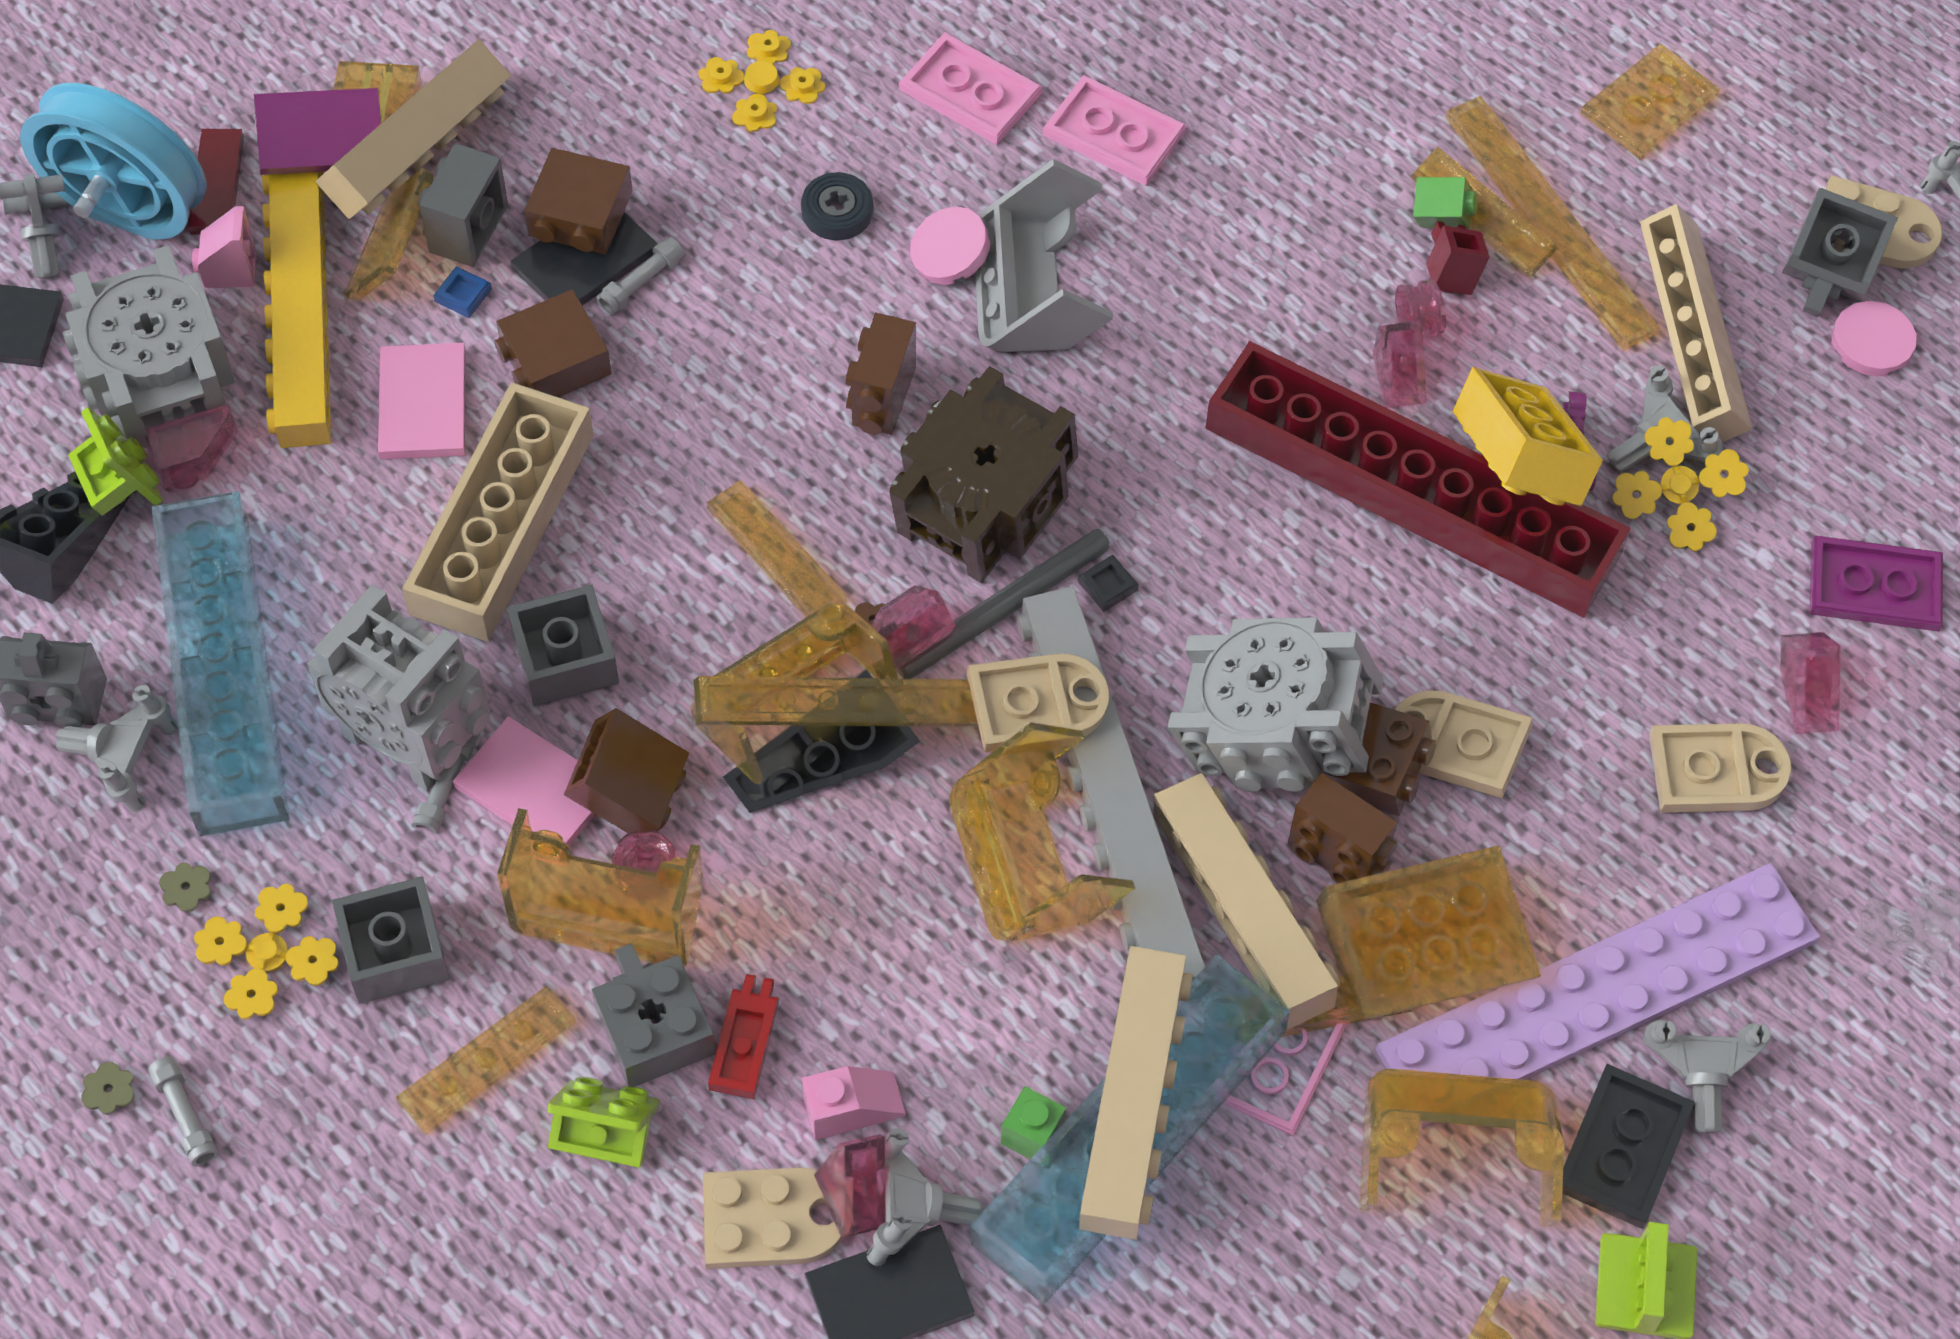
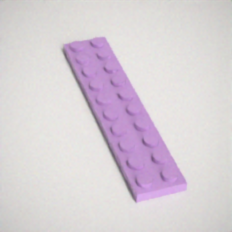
M1769 863L1377 1044L1376 1051L1420 1127L1424 1128L1818 942L1820 936L1772 863Z

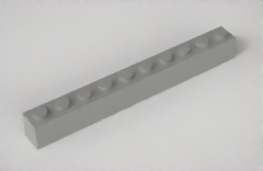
M1074 586L1023 598L1022 616L1017 617V627L1022 642L1030 641L1033 653H1029V657L1061 653L1076 655L1092 663L1104 676ZM1078 687L1073 691L1075 696L1084 702H1090L1097 698L1096 693L1089 687ZM1109 690L1107 710L1098 728L1083 738L1057 742L1056 745L1060 754H1068L1071 766L1067 767V776L1073 793L1080 791L1084 801V805H1080L1082 823L1086 831H1094L1097 844H1093L1095 862L1099 871L1107 870L1111 882L1106 884L1107 897L1113 911L1120 909L1124 923L1119 925L1125 950L1129 951L1130 946L1186 955L1184 972L1193 974L1190 994L1201 992L1205 989L1208 973Z

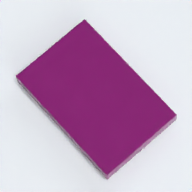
M378 88L254 94L260 175L328 171L381 124Z
M1814 535L1811 541L1809 614L1939 632L1943 621V552Z

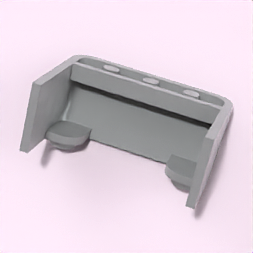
M1052 159L980 213L979 216L988 229V237L990 238V250L983 265L975 272L978 332L980 343L983 346L997 352L1067 350L1113 319L1112 311L1065 289L1058 291L1055 251L1072 240L1076 233L1075 209L1103 190L1101 182Z

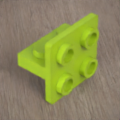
M90 407L81 411L92 436L70 452L68 456L91 507L103 516L116 505L122 503L136 490L155 506L160 504L163 499L156 487L160 480L155 472L145 463L144 459L148 455L142 445L133 437L129 439L124 438L117 424L107 414L100 417Z
M577 1077L575 1081L570 1080L548 1102L547 1112L553 1114L548 1148L640 1168L644 1162L651 1117L659 1109L660 1099L649 1097L648 1091L638 1087L627 1086L616 1090L603 1087V1082L595 1078Z
M1649 1221L1640 1238L1603 1233L1600 1238L1595 1325L1600 1328L1666 1338L1691 1339L1694 1333L1697 1248L1693 1245L1669 1242V1224Z

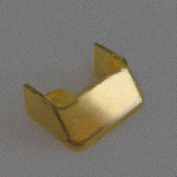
M832 603L823 606L710 677L698 691L691 703L690 709L696 726L757 785L763 781V777L747 732L737 721L846 652L864 668H867L894 695L900 693L902 688L888 641L849 606Z
M1030 722L958 779L951 790V812L988 930L997 940L1016 942L1087 924L1136 889L1133 880L1080 874L1069 883L1066 882L1043 809L1057 798L1061 788V776L1056 760L1085 739L1082 730Z
M518 808L497 872L508 923L513 931L523 936L616 955L615 949L632 943L641 961L656 964L679 955L684 967L687 965L693 943L704 879L699 845L691 844L687 859L672 858L670 861L662 862L657 873L572 856L569 846L563 842L561 835L550 830L532 831L528 810Z
M1384 1069L1371 1078L1365 1093L1359 1211H1370L1377 1205L1379 1157L1401 1158L1408 1155L1418 1143L1420 1121L1515 1129L1514 1147L1517 1158L1525 1167L1535 1171H1542L1540 1226L1550 1227L1561 1221L1564 1140L1556 1097L1547 1085L1531 1080L1402 1069Z

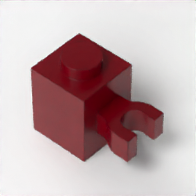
M1437 221L1431 232L1435 245L1426 262L1433 289L1450 294L1472 295L1490 258L1482 231L1466 229L1465 225L1459 224L1457 227L1446 226L1444 222Z

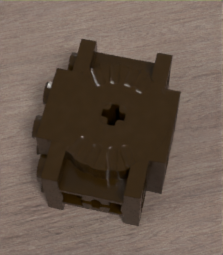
M991 366L986 369L980 378L975 377L969 383L964 397L950 389L942 401L937 400L932 404L923 425L916 433H910L902 444L901 457L904 472H900L895 477L889 491L897 533L910 541L915 536H918L964 563L967 575L980 583L986 579L1005 552L1021 559L1069 496L1066 473L1079 457L1075 414L1062 406L1053 413L1005 386L1003 373Z

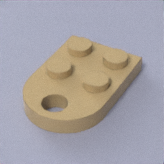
M1830 175L1826 190L1898 217L1879 264L1894 268H1913L1926 263L1934 256L1941 242L1942 227L1936 214L1927 205L1908 196ZM1913 231L1922 232L1929 237L1930 242L1918 243L1911 238L1909 233ZM1837 239L1835 241L1834 249L1836 251L1842 252L1844 249H1848L1843 248L1845 244L1843 240Z
M1061 653L968 665L967 678L984 752L1077 740L1096 730L1104 719L1109 703L1107 682L1096 666L1079 656ZM1078 687H1089L1096 693L1097 698L1090 702H1084L1079 700L1073 691Z
M1424 691L1413 694L1404 699L1394 709L1428 720L1430 723L1432 739L1436 740V748L1429 765L1421 764L1420 774L1503 799L1533 727V717L1444 691Z
M1743 723L1652 725L1650 729L1649 739L1660 813L1758 810L1774 803L1781 796L1789 781L1791 761L1785 746L1775 735L1759 726ZM1758 759L1771 760L1777 766L1778 772L1774 774L1763 773L1757 768L1755 761Z
M811 1168L703 1172L706 1269L811 1263L829 1255L836 1249L845 1235L848 1224L846 1198L838 1184L823 1172ZM827 1203L834 1206L838 1212L836 1220L829 1225L816 1224L810 1217V1213L816 1205Z

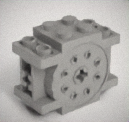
M169 245L153 250L157 263L91 283L87 270L70 275L76 292L68 294L73 311L65 313L70 330L62 332L88 406L94 412L100 411L101 416L107 414L117 424L124 438H135L143 448L149 447L146 436L208 416L212 417L215 426L231 421L220 387L233 384L235 380L218 327L198 273L195 272L181 277Z
M373 584L313 649L315 655L307 663L322 708L337 717L343 737L355 745L363 741L393 761L408 765L412 781L426 791L436 780H442L459 758L463 746L469 748L477 741L491 715L480 670L465 661L459 637L446 629H443L436 636L433 632L424 630L421 624L411 617L405 618L401 612L392 611L387 593Z
M1317 617L1233 619L1229 635H1190L1187 637L1185 652L1192 661L1182 712H1171L1167 728L1196 771L1208 776H1219L1222 773H1226L1235 788L1250 792L1259 791L1261 788H1282L1287 791L1297 792L1303 788H1310L1323 772L1337 776H1344L1349 772H1366L1369 756L1362 746L1370 699L1371 695L1381 694L1384 679L1357 632H1325Z

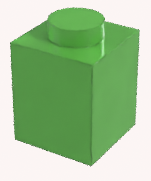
M1417 177L1413 217L1420 227L1434 228L1436 222L1441 221L1446 226L1457 227L1459 224L1465 225L1466 229L1470 228V217L1475 216L1477 213L1478 195L1476 191H1473L1465 177Z
M1024 1086L1002 1124L1001 1145L1042 1166L1064 1128L1066 1107Z

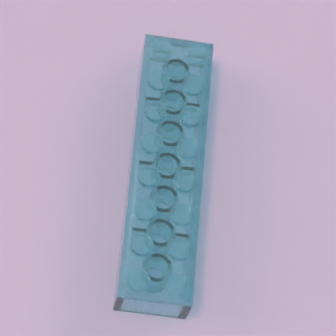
M240 492L152 506L188 807L199 837L290 820L249 521Z
M1217 954L1192 981L1189 1002L1179 1000L1177 1016L1185 1017L1181 1045H1171L1169 1060L1178 1061L1173 1090L1164 1088L1161 1104L1170 1105L1165 1134L1156 1133L1153 1149L1162 1151L1158 1176L1287 1030L1290 1010ZM1105 1078L970 1226L971 1245L1043 1305L1049 1301L1106 1236V1234L1079 1230L1081 1205ZM1148 1178L1146 1190L1156 1179Z

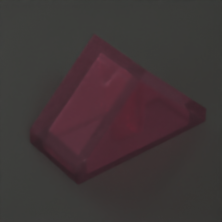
M1422 320L1379 324L1372 357L1385 407L1427 403Z
M877 1134L839 1143L814 1174V1177L839 1234L846 1238L877 1230L881 1224L885 1223V1136Z

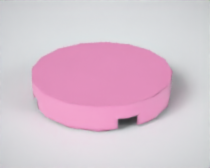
M962 207L941 209L927 217L916 229L910 243V257L915 268L931 283L941 285L955 283L953 280L959 279L962 276L966 279L973 275L983 265L990 250V238L988 237V229L985 223L972 210Z
M1865 301L1854 303L1841 312L1832 329L1831 343L1834 350L1837 349L1838 353L1842 356L1841 360L1847 367L1861 374L1879 377L1889 375L1890 372L1897 369L1901 370L1907 365L1916 349L1917 334L1912 322L1899 309L1882 302Z

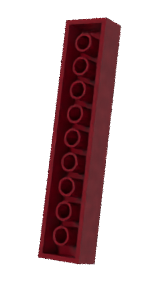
M1251 341L1248 342L1209 400L1205 429L1582 618H1585L1622 555L1631 530L1630 527L1583 504L1580 506L1565 502L1564 505H1555L1546 501L1538 494L1527 492L1525 495L1514 494L1502 486V481L1495 471L1489 468V463L1483 455Z

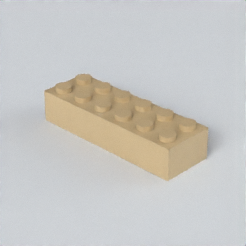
M512 382L510 383L402 588L410 616L486 642L490 641L594 436L589 407Z

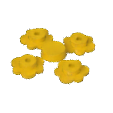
M767 30L764 34L754 33L749 36L747 56L757 61L747 67L745 76L738 69L736 61H724L719 57L710 58L706 63V68H702L698 72L699 78L703 80L702 88L708 93H716L719 90L724 94L731 93L733 86H738L743 81L750 91L758 93L751 95L748 100H738L736 103L737 110L732 115L733 122L738 126H746L749 132H756L760 128L769 129L776 124L774 114L777 111V106L773 102H767V98L762 94L773 91L778 84L786 92V98L789 101H797L799 99L804 104L814 103L818 98V93H822L825 90V83L821 81V72L816 68L803 70L802 68L795 67L790 71V75L779 78L774 64L776 61L783 62L787 59L786 51L790 49L791 41L786 36H778L774 30Z
M1664 417L1659 420L1658 426L1650 427L1645 432L1644 440L1648 446L1652 447L1649 452L1652 459H1663L1667 465L1673 467L1663 474L1661 485L1656 481L1649 480V475L1645 471H1638L1634 476L1630 473L1620 474L1615 481V487L1618 491L1613 494L1612 501L1615 505L1622 506L1621 511L1626 518L1636 519L1642 512L1644 514L1653 513L1656 509L1654 501L1659 499L1663 492L1668 500L1681 504L1677 509V515H1672L1667 520V526L1672 530L1669 535L1670 543L1676 548L1688 546L1691 551H1699L1703 547V542L1712 541L1717 534L1715 525L1709 522L1711 512L1706 508L1698 510L1693 503L1689 502L1697 495L1699 482L1703 487L1712 488V494L1717 498L1724 497L1727 493L1736 496L1745 490L1746 482L1744 477L1748 474L1749 468L1745 463L1739 462V455L1736 451L1726 449L1719 456L1711 454L1706 457V468L1699 473L1698 479V476L1692 469L1686 466H1677L1683 461L1684 454L1690 453L1694 448L1693 441L1689 439L1691 426L1686 421L1678 420L1673 423L1670 418ZM1666 439H1671L1672 445L1666 444ZM1720 472H1725L1727 477H1721ZM1633 492H1638L1639 498H1634ZM1687 525H1692L1694 530L1689 531Z
M283 884L278 889L267 887L259 893L258 901L260 905L255 909V916L259 921H264V925L270 933L256 936L250 941L248 946L245 937L241 935L242 927L237 921L227 923L220 916L210 918L205 924V930H199L194 935V941L198 945L196 956L203 964H211L216 961L217 964L226 966L231 963L232 956H239L246 950V959L254 969L250 970L246 976H234L230 982L232 988L225 993L223 998L225 1006L229 1010L237 1011L241 1019H250L254 1014L266 1016L273 1011L275 1003L272 997L278 993V987L275 982L268 981L266 973L277 971L284 965L285 961L292 967L291 976L294 980L303 981L306 979L312 986H319L325 983L328 978V972H334L339 966L338 959L334 956L337 948L333 940L321 938L316 941L314 937L306 936L301 940L300 946H294L288 950L284 939L277 935V933L284 931L287 926L297 927L302 921L300 914L308 908L307 897L303 893L295 892L290 884Z

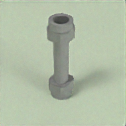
M672 237L667 238L665 241L662 240L653 247V256L619 284L612 281L605 286L596 297L598 304L610 315H614L617 311H622L629 305L628 297L663 268L666 267L668 270H672L679 264V261L685 257L682 246Z
M476 742L469 748L462 747L461 754L451 770L442 780L435 781L427 802H420L414 813L413 828L423 825L430 828L434 834L438 833L445 818L443 808L454 785L453 780L457 777L463 762H469Z
M168 1056L156 1060L149 1066L148 1071L159 1093L164 1092L185 1137L181 1143L192 1166L197 1167L216 1158L219 1152L208 1129H202L183 1089L182 1083L185 1082V1079L175 1058Z

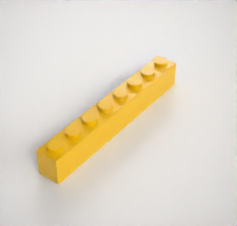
M323 172L262 175L264 195H269V203L262 205L263 221L265 228H270V236L263 237V249L266 262H271V270L264 271L266 295H271V304H265L264 306L265 322L267 329H272V338L265 339V351L268 364H273V373L266 374V389L268 398L273 399L274 406L272 409H267L266 417L269 434L277 435L280 448L332 444L324 191L315 182L323 175Z

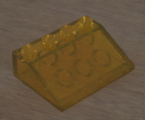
M1500 845L1329 885L1324 888L1316 900L1328 943L1364 1021L1536 979L1541 976Z

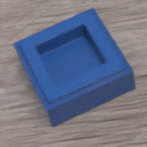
M456 266L433 295L434 301L470 318L492 290L491 282Z

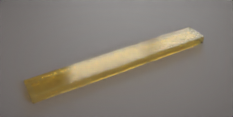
M1482 96L1447 110L1446 120L1621 350L1625 351L1657 336L1659 326Z
M698 676L693 680L697 725L978 726L968 679Z

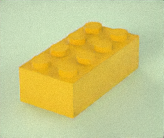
M1472 367L1452 412L1462 424L1463 431L1469 434L1476 444L1475 448L1488 461L1489 468L1498 475L1502 481V486L1506 490L1518 495H1525L1527 492L1538 494L1546 501L1555 505H1564L1565 502L1582 506L1603 459L1548 388Z

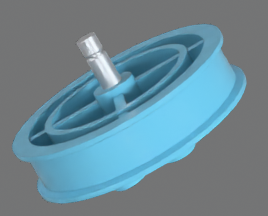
M62 83L52 86L43 94L39 102V112L28 117L22 125L20 142L29 163L40 177L62 174L65 192L55 193L72 205L74 212L83 218L90 217L148 239H168L183 231L188 222L189 210L199 205L206 194L207 182L198 159L186 143L156 116L117 93L81 83Z

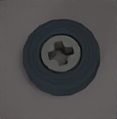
M842 172L821 175L813 179L804 190L801 199L803 221L811 232L821 238L834 241L851 239L861 234L871 222L874 212L872 193L864 181L854 175ZM836 201L840 205H844V209L837 210L835 206H831V203Z

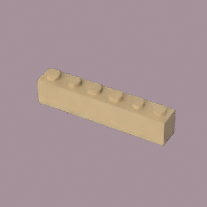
M478 39L315 182L348 219H351L361 209L368 215L386 199L381 193L386 187L393 193L410 178V175L405 171L412 166L417 171L434 156L430 150L434 144L441 150L458 135L453 127L459 123L464 129L481 114L477 108L480 103H483L488 108L505 92L500 86L512 75L485 44Z
M1675 204L1640 221L1692 426L1699 433L1707 427L1715 428V433H1719V439L1725 442L1752 430V425L1698 224L1678 204Z
M1200 773L1154 794L1153 816L1284 1028L1289 1030L1335 1008L1337 989L1340 987L1335 969L1329 962H1322L1316 952L1317 947L1312 933L1306 926H1299L1293 916L1294 911L1289 897L1283 890H1276L1270 880L1271 874L1266 861L1261 855L1255 856L1248 846L1247 833L1243 825L1238 820L1232 821L1227 813L1226 802L1219 788L1215 785L1211 787L1204 775Z
M1130 946L1081 1205L1079 1230L1137 1240L1139 1225H1149L1154 1196L1145 1195L1148 1178L1156 1180L1158 1178L1162 1151L1153 1149L1156 1133L1165 1134L1170 1105L1161 1104L1164 1088L1173 1090L1178 1061L1169 1060L1171 1045H1181L1185 1017L1177 1016L1179 1000L1189 1002L1193 974L1184 972L1186 955Z

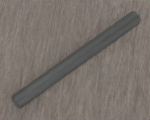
M1100 529L1092 530L905 651L894 660V667L897 673L904 680L912 679L1023 606V598L1044 593L1098 558L1109 549L1110 542L1107 536Z

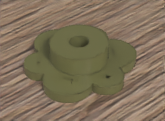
M180 863L175 871L164 873L159 880V885L162 891H164L162 897L164 903L168 906L177 905L178 909L183 912L195 910L199 905V900H205L211 894L210 887L207 885L211 878L209 870L203 866L192 868L188 863ZM190 886L189 889L183 890L184 887Z
M114 1062L101 1064L96 1073H89L84 1077L83 1084L86 1089L81 1095L83 1105L91 1110L99 1108L101 1113L105 1115L114 1113L117 1106L126 1107L130 1105L135 1097L134 1090L130 1086L133 1083V1075L127 1070L121 1071ZM107 1088H112L110 1092H105Z

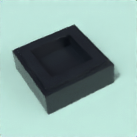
M1114 555L1109 556L1078 576L1079 584L1103 612L1131 596L1139 588V584Z

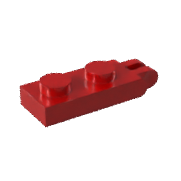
M746 974L742 990H732L708 1081L709 1091L755 1100L779 1004V997L772 996L774 979L765 977L760 994L753 993L756 975Z

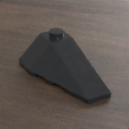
M76 472L67 475L68 482L48 491L43 487L32 493L31 501L17 508L10 504L0 509V573L15 590L53 604L79 577L132 494L102 516L91 507Z
M865 668L725 774L723 778L748 812L751 813L803 794L883 769L918 744L920 740L867 668Z

